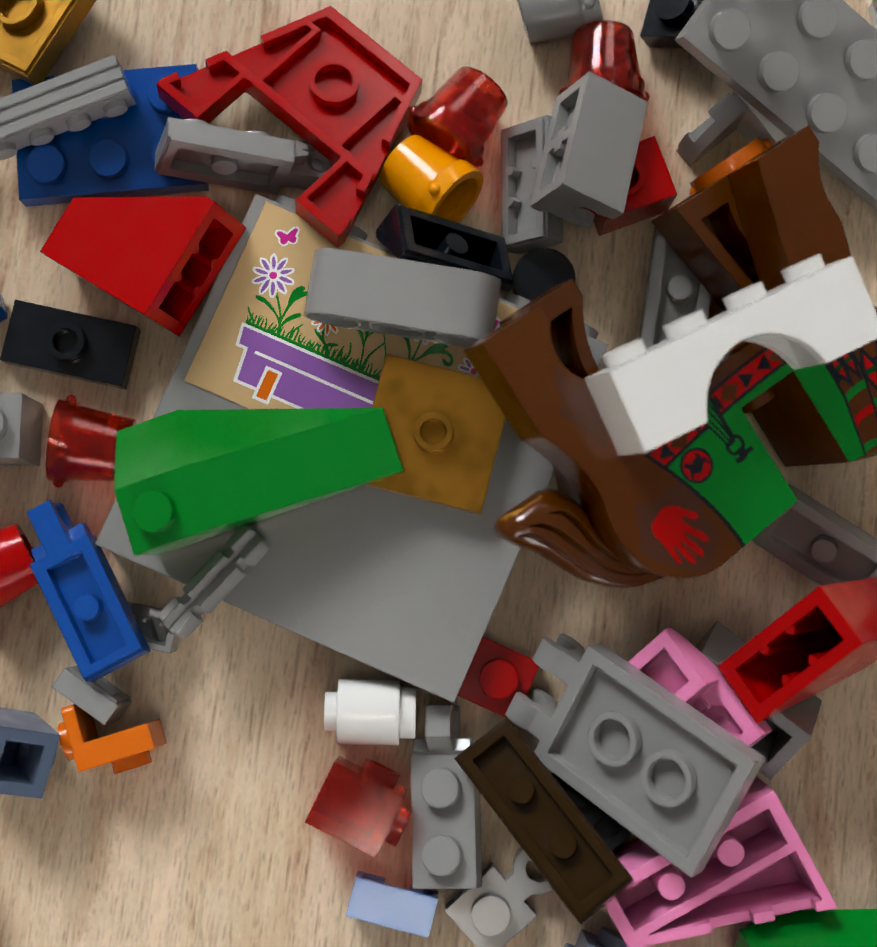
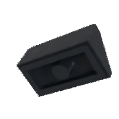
M395 204L376 229V238L399 259L483 272L499 278L502 282V290L509 292L514 287L504 237Z

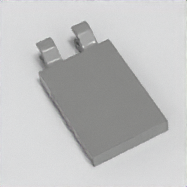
M560 634L556 643L548 637H543L532 660L540 668L555 675L568 686L558 705L553 697L539 688H533L529 697L521 692H516L505 713L507 718L540 740L534 753L546 768L690 878L703 872L766 758L603 644L589 645L585 650L579 642L566 634Z

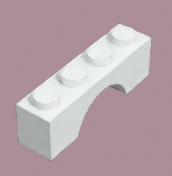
M817 254L781 270L780 272L785 281L782 285L766 291L763 282L760 281L722 298L727 309L723 313L707 320L703 309L663 326L662 328L667 339L647 349L642 338H639L603 354L601 357L606 368L584 378L618 456L647 453L707 423V395L711 377L723 356L739 342H751L764 346L778 354L793 370L829 363L877 339V312L853 256L825 265L821 254Z

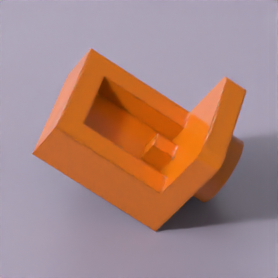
M76 704L61 708L64 722L58 724L59 742L65 757L69 761L75 759L78 772L110 762L114 774L125 772L151 763L152 759L149 750L167 743L160 719L99 738L94 718Z

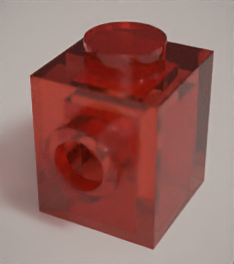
M338 756L305 823L377 858L384 842L396 847L409 821L412 810L402 806L407 789L397 785L401 776L399 773L368 758H365L361 767Z

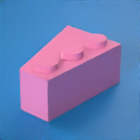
M757 776L703 872L690 878L641 839L636 838L613 851L614 855L633 877L634 882L605 905L627 947H645L713 933L712 928L750 920L754 924L775 921V915L814 908L817 912L838 908L775 791Z

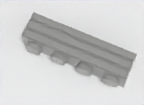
M109 56L0 98V160L13 157L17 150L24 147L45 145L51 142L54 136L63 132L84 130L91 125L92 121L102 117L120 116L127 112L128 107L136 105L124 70L116 56Z

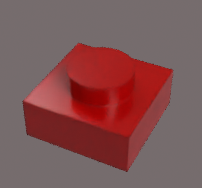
M482 637L457 696L507 718L505 713L515 693L521 692L527 695L539 666L534 663L532 658Z

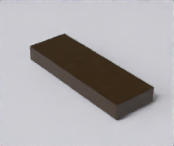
M504 718L454 758L580 924H583L634 882L633 877L507 718Z

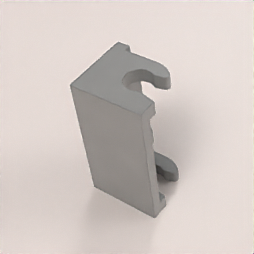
M590 71L557 96L530 207L539 212L545 210L582 227H592L595 214L588 209L613 220L624 214L648 102Z

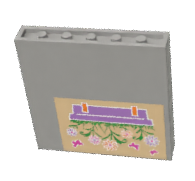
M255 194L242 222L246 230L220 270L153 418L176 410L372 408L386 354L476 377L480 376L464 353V350L468 347L332 326L312 321L303 316L316 249L335 248L393 258L397 257L389 250L366 241L367 233L353 225L346 241L337 248L296 214L294 199L277 194L274 201ZM506 293L504 299L499 298L494 330L500 327L499 322L531 301L511 293ZM584 323L588 344L599 368L602 361L601 356L605 354L609 344L597 340L598 332ZM505 418L481 515L365 485L248 525L268 542L270 546L269 551L254 567L248 565L244 569L247 575L222 601L454 703L521 549L519 546L499 539L494 532V525L499 517L529 496L547 488L554 472L553 465L535 449L522 442L507 418ZM115 499L95 544L183 584H187L218 550L224 552L229 547L226 541L238 529L160 556L134 555L117 499Z

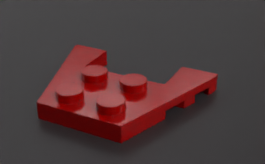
M329 6L261 35V44L233 56L227 51L221 52L205 59V68L181 78L175 72L163 77L156 83L159 98L183 119H200L207 123L215 119L243 93H248L334 164L295 200L297 215L334 246L339 248L346 241L386 159L390 155L421 95L423 79L336 9Z

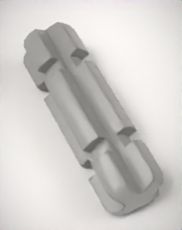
M248 525L240 526L226 541L229 547L224 552L218 550L182 588L185 594L181 598L174 597L159 614V619L170 632L179 638L190 636L204 621L201 615L204 612L211 613L247 575L244 569L248 565L254 567L269 551L270 546L268 542L255 529Z

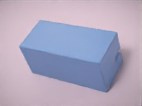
M362 871L357 872L346 913L347 917L429 938L438 902V891L413 889L411 884L408 890L385 884V877Z

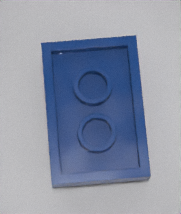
M188 64L124 70L136 101V105L128 107L127 112L117 117L110 118L105 116L92 121L89 127L81 131H66L54 136L51 142L45 145H30L17 150L19 200L26 207L70 203L73 198L144 197L209 191V184L206 182L160 175L158 171H154L155 151L168 117L183 119L159 98L156 83L163 77L175 72L181 78L198 71L197 65ZM57 76L46 77L44 81H47ZM22 79L12 80V93L34 85Z

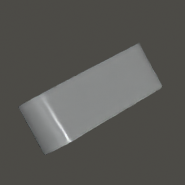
M319 248L314 252L303 316L312 321L332 326L470 347L494 331L502 282L493 275L473 270L343 249Z

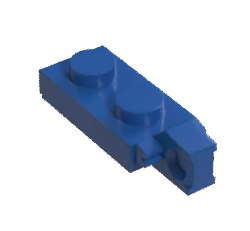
M51 500L27 511L26 513L41 542V545L31 550L35 562L31 563L30 567L83 679L86 682H94L150 652L151 650L102 548L95 544L97 538L91 533L87 524L82 522L74 526L62 503L56 504Z

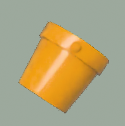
M412 135L399 143L386 159L380 173L382 186L400 205L456 223H460L477 201L484 179L481 171L470 162L459 160L420 135Z

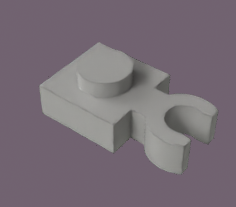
M522 847L516 851L513 858V869L506 876L491 863L482 871V887L478 889H462L445 905V912L476 947H504L537 916L535 910L526 899L532 894L542 895L554 890L544 876L535 878L527 873L526 865L530 858Z

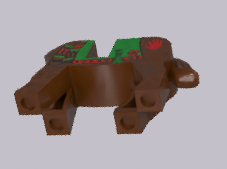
M809 125L777 141L728 175L699 189L651 221L724 312L727 309L722 298L760 281L763 282L766 291L782 285L785 281L780 271L802 260L821 254L826 265L851 256L842 221L828 200L823 188L819 170V141ZM572 278L550 288L499 322L500 327L464 350V353L519 439L552 463L558 490L548 488L539 490L499 517L494 525L496 536L510 544L536 552L564 571L589 583L607 587L627 588L641 586L666 576L692 578L705 575L726 563L798 501L745 415L752 412L785 467L850 463L877 456V339L829 363L793 370L778 354L764 346L751 342H739L723 356L711 377L707 395V423L647 453L618 456L584 378L600 370L592 356L586 336L583 295Z

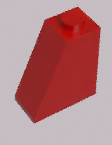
M206 196L73 198L40 252L180 337L243 235L246 227L219 204Z
M877 577L818 586L717 666L757 723L763 722L867 668L877 660Z

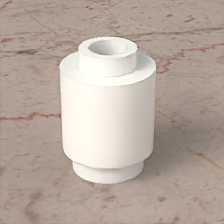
M339 679L337 692H325L324 731H336L337 744L399 745V739H415L416 687H400V680Z

